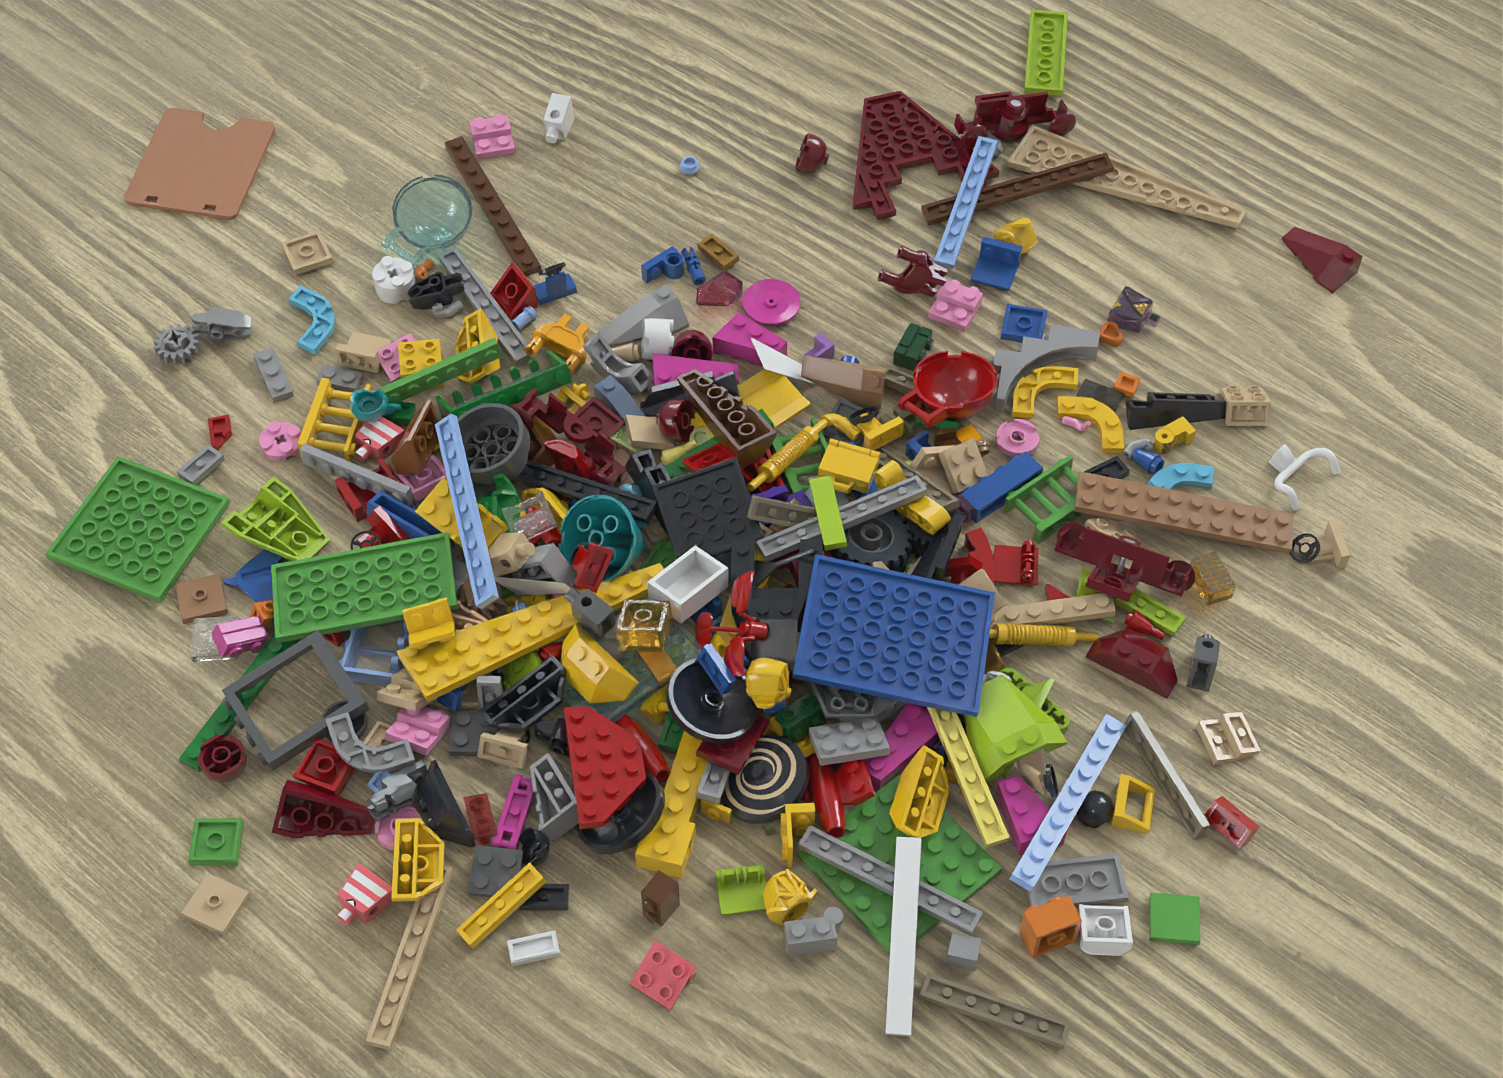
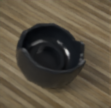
M1093 790L1088 792L1076 815L1078 820L1085 826L1099 828L1102 824L1110 821L1115 807L1111 798L1106 793Z
M529 827L524 829L518 838L522 843L521 850L524 851L523 864L531 863L535 867L547 859L550 852V840L546 834L535 828Z

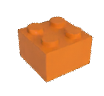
M1069 895L1062 898L1057 896L1050 899L1046 904L1041 906L1033 905L1027 908L1023 914L1019 934L1031 958H1035L1076 942L1082 919Z

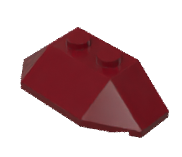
M1129 628L1098 638L1085 657L1168 699L1178 682L1169 648Z

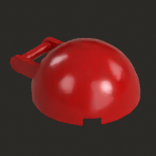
M948 351L934 353L925 357L916 366L913 372L914 390L898 401V408L903 411H909L924 421V424L929 428L934 427L946 418L964 419L971 417L985 408L995 394L998 383L997 371L989 361L977 354L961 351V355H948ZM921 401L932 413L927 414L914 404Z

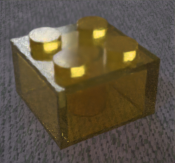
M624 600L615 629L619 651L665 652L673 624L670 601Z

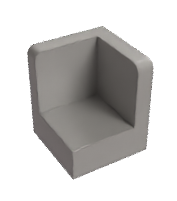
M952 933L946 964L975 971L981 938Z

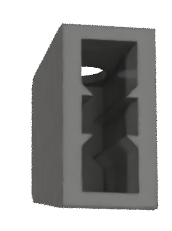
M572 588L565 595V599L571 603L572 616L598 641L615 626L614 609L589 589H585L580 594L575 588Z
M1204 634L1197 637L1191 657L1186 687L1209 692L1218 662L1220 641L1215 640L1212 635ZM1200 663H1204L1207 666L1205 671H1199Z

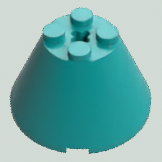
M590 495L579 500L567 512L560 528L562 536L559 550L570 565L571 553L580 543L591 544L593 542L614 551L601 583L619 577L639 559L642 551L646 548L643 534L629 510L619 500L607 495Z

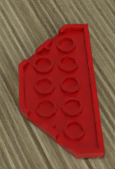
M588 706L564 708V719L579 829L604 827L610 821V817L617 810L620 811L631 799V795L638 788L641 789L646 783L641 742L639 738Z

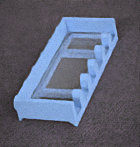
M405 620L351 629L350 638L346 640L344 645V656L339 660L353 682L382 686L390 685L391 676L404 668V665L398 658L397 651L409 646V632Z

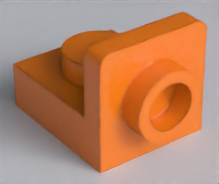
M273 599L254 603L250 617H260L267 633L271 621L274 620Z

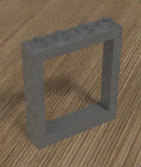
M318 630L222 689L225 695L222 701L229 711L234 709L237 714L234 720L240 729L246 728L249 733L245 736L252 748L255 746L259 748L260 753L257 756L264 766L269 764L272 770H275L311 747L315 737L324 739L330 735L325 719L348 712L352 721L369 710L367 703ZM314 649L349 703L271 751L237 696Z

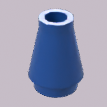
M1136 448L1131 455V459L1136 461L1149 474H1156L1163 468L1165 463L1161 455L1144 451L1140 448Z

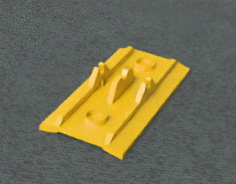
M763 369L739 385L742 402L747 406L752 405L757 410L763 409L773 422L774 430L811 406V403L801 395L787 377L780 373ZM695 413V419L691 418L690 426H694V430L705 428L710 432L711 438L715 437L699 414ZM689 439L687 442H679V443H680V445H685V444H687L688 442H690V439Z

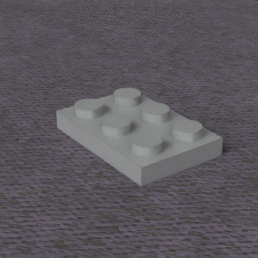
M877 717L809 728V737L820 766L890 755L889 744Z

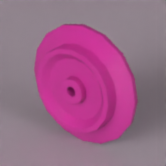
M764 279L755 282L746 289L742 296V307L746 315L754 321L765 325H777L787 322L796 316L800 309V295L796 288L788 282L779 279Z

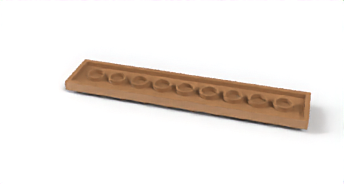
M1079 471L1075 512L1290 554L1292 551L1293 514Z

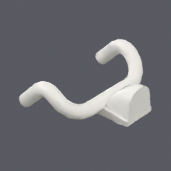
M1284 444L1269 460V463L1280 472L1275 479L1274 486L1278 491L1288 496L1293 511L1300 510L1301 506L1295 491L1290 486L1283 484L1284 481L1306 461L1318 456L1326 457L1334 475L1341 472L1335 454L1331 450L1315 448L1306 451L1295 459L1289 447Z

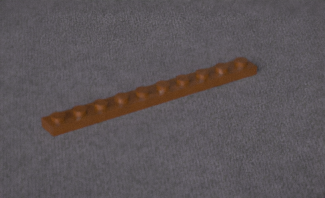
M463 136L444 142L447 152L513 262L525 276L540 271L541 265Z
M1107 152L984 187L981 190L974 212L1113 172L1114 167ZM957 196L922 205L921 211L927 225L949 220Z

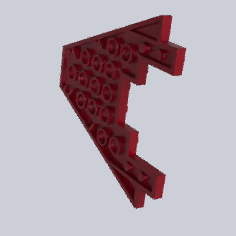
M901 91L864 98L852 208L857 210L871 206L877 220L896 216V209L886 187L902 184L899 169L932 162L938 176L957 171L961 181H963L974 149L963 147L958 136ZM990 164L985 180L999 177V169ZM984 181L982 188L988 187L986 181Z

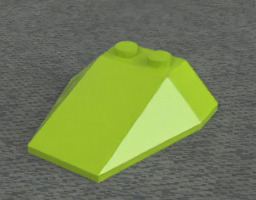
M274 476L260 488L256 499L240 513L234 510L220 523L221 526L237 538L291 561L314 557L330 541V538L295 493Z
M1003 675L983 683L978 716L964 715L967 738L986 782L1004 774L1005 766L1041 749H1044L1047 754L1067 744L1057 723Z

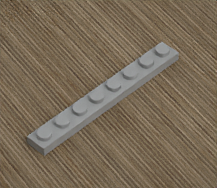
M454 247L439 254L438 259L449 275L456 272L462 274L463 280L461 283L465 287L462 293L475 311L478 309L484 311L497 335L498 342L514 364L518 366L534 358L530 357L533 351H531L529 356L525 353L524 348L528 344L457 248Z
M915 475L838 508L843 529L845 530L927 496L928 490L919 476ZM817 516L756 541L757 548L764 560L768 562L799 549L800 539H822Z
M811 825L808 827L798 843L799 849L893 896L894 867ZM919 880L918 909L972 936L983 917V912Z

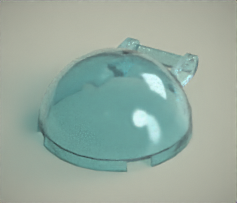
M435 174V177L423 179V176L409 181L400 189L395 197L392 210L393 221L396 227L383 240L382 247L385 249L389 248L402 259L409 261L412 264V268L415 269L431 251L446 249L457 243L469 229L472 220V203L466 189L454 179ZM402 236L408 243L420 248V250L412 256L394 242Z

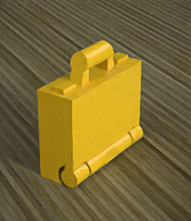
M830 439L818 468V478L831 475L834 490L849 494L853 489L868 493L874 473L880 462L881 452L871 451L867 448Z

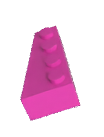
M652 353L654 386L675 381L678 376L693 369H697L701 373L713 371L715 378L733 371L739 384L737 364Z
M907 703L885 734L890 747V755L868 758L866 760L875 792L901 774L922 746L925 745L932 749L940 741V737L927 709L917 704Z

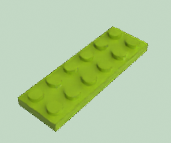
M1031 9L1024 93L1048 92V95L1062 96L1068 12Z

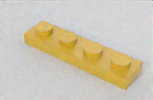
M528 863L458 927L456 931L474 949L547 881L531 863Z

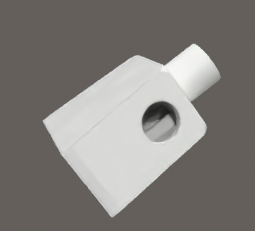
M556 93L551 95L544 117L545 139L550 143H556L557 139H566L575 119L571 96Z

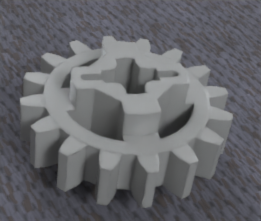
M180 324L177 325V328H173L170 325L169 330L163 328V334H157V340H154L156 355L159 356L160 360L165 359L167 364L170 361H173L174 365L178 361L184 364L185 359L192 360V354L197 355V349L201 347L198 334H196L194 328L189 329L188 325L184 326V328H181Z

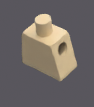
M502 533L488 550L494 577L518 571L528 557L535 553L534 545L528 541L523 533Z

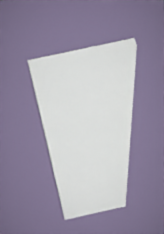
M751 338L764 369L813 383L801 377L802 364Z
M494 577L496 582L517 595L567 593L572 589L564 583Z

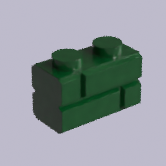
M910 323L894 351L893 364L914 372L918 363L926 357V351H931L934 345V339H932L933 331Z

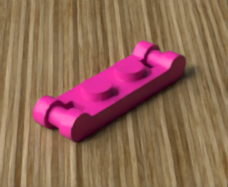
M519 774L514 775L492 847L518 850L520 842L518 838L523 832L535 795L531 778H523V775ZM524 787L527 788V790H520V788ZM504 835L512 836L511 840H503Z

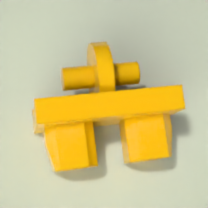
M585 383L579 386L574 384L572 386L574 392L564 385L558 388L559 392L556 395L566 405L570 401L573 403L568 409L572 414H575L586 403L582 400L583 398L585 400L590 399L588 394L589 386Z

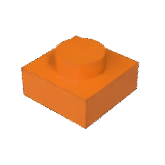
M1121 372L1114 385L1113 392L1133 398L1141 378Z

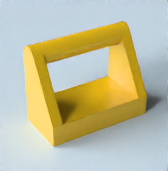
M1121 774L1117 786L1111 826L1149 833L1156 789L1132 776ZM1128 792L1145 795L1142 821L1124 813Z

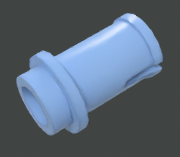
M531 306L528 308L524 307L523 312L511 320V322L520 331L530 321L536 320L537 312Z

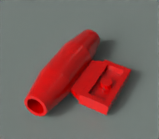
M624 712L615 713L610 720L640 739L645 771L651 773L660 783L665 782L671 771L661 750L636 721Z
M816 754L809 758V784L817 816L827 834L840 838L846 832L844 805L856 806L875 796L866 759L845 762L841 764V767L835 773L831 764L820 766Z

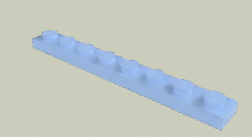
M978 136L934 263L941 267L954 270L998 140Z

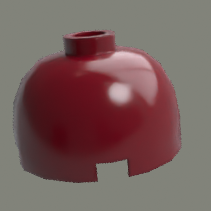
M810 133L806 134L800 147L799 157L797 156L795 169L805 173H815L822 165L826 166L829 154L826 153L827 146L820 137Z
M686 330L681 332L674 339V346L671 348L672 356L712 360L711 341L701 331Z
M675 399L666 402L656 416V424L664 437L675 442H687L690 439V434L694 430V426H690L691 418L695 419V411L691 401Z
M219 734L206 740L200 747L201 751L197 758L204 775L212 781L223 783L235 780L246 767V751L242 742L235 736L224 737V734Z

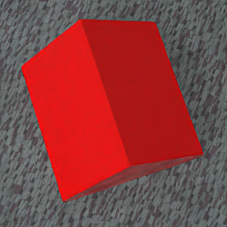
M512 262L490 294L507 316L513 320L523 312L524 307L528 308L531 306L536 309L538 304L536 288L519 267Z

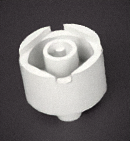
M383 257L372 273L378 297L382 301L391 304L410 299L407 292L415 284L412 264L401 258Z
M643 319L642 359L653 360L652 353L672 356L671 348L674 346V336H671V332H673V319Z

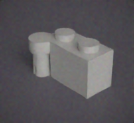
M829 907L825 910L823 917L784 922L787 956L836 951L837 934L843 922L842 911L837 907Z

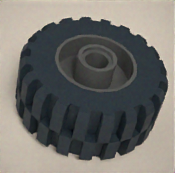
M891 510L845 529L847 547L826 550L835 559L873 566V562L882 561L889 570L904 572L911 553L912 535L908 525L904 524V520L900 516H895V512Z

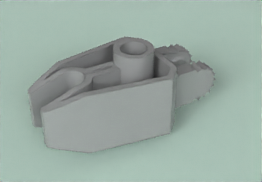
M212 307L209 309V313H195L192 315V329L194 328L197 333L208 334V338L212 341L241 340L251 335V317L240 311Z

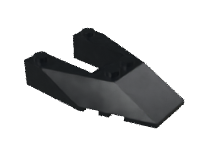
M800 539V553L809 549H813V553L799 558L798 588H755L757 565L755 540H732L731 594L733 584L739 576L748 571H755L749 604L744 613L751 617H756L757 622H763L767 625V635L763 641H744V647L755 660L758 658H770L787 663L789 673H793L797 654L796 634L801 632L815 554L824 556L823 539ZM731 602V612L736 626L739 628L740 624L747 619L736 612L737 607H733Z

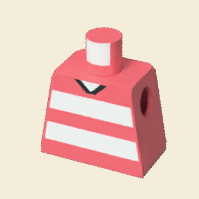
M384 417L377 421L364 422L355 436L358 450L354 455L360 462H365L370 456L377 461L381 458L385 460L395 452L399 445V440L402 439L405 432L402 428Z
M359 863L338 894L340 904L344 908L338 913L337 918L345 925H348L355 917H358L365 923L370 922L393 903L391 899L392 886Z

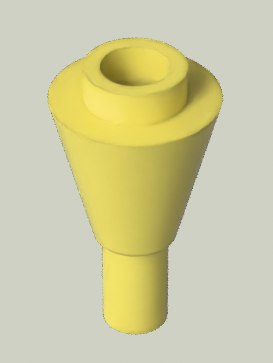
M693 439L685 445L662 451L663 456L661 460L665 466L698 447L699 443L696 439Z

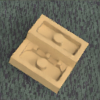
M1243 712L1222 714L1219 719L1199 721L1196 725L1213 765L1245 759L1261 751Z

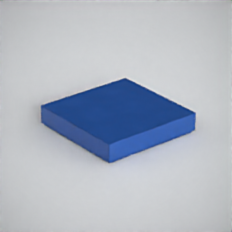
M1007 304L1000 339L1023 343V337L1042 339L1048 310Z

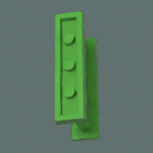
M815 417L811 418V427L818 423ZM824 429L818 433L817 445L812 446L798 459L820 453L823 458L828 446L824 438ZM797 433L783 437L777 434L769 447L772 456ZM820 463L797 469L795 467L792 468L790 465L782 472L780 476L788 489V495L801 490L806 492L810 488V483L805 485L799 484L797 481L798 477L818 472Z
M1072 455L1058 460L1053 467L1017 491L1010 492L1005 498L1004 511L1006 513L1016 507L1035 525L1033 539L1038 544L1058 532L1063 525L1074 521L1084 514L1074 511L1075 497L1073 498L1056 482L1057 479L1065 475L1077 487L1078 476L1071 470L1074 458ZM1049 486L1067 505L1061 509L1056 508L1039 491ZM1033 497L1051 516L1045 520L1040 519L1023 502Z

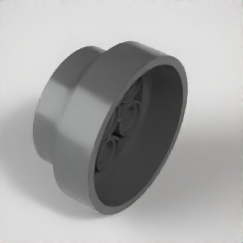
M489 403L476 406L458 418L472 483L495 487L496 483L493 480V475L503 473L512 481L522 472L528 459L530 435L522 419L514 409L503 404Z

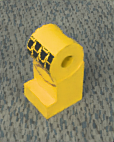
M1181 417L1156 432L1153 447L1157 452L1165 454L1181 442L1189 445L1194 442L1196 430L1184 417Z

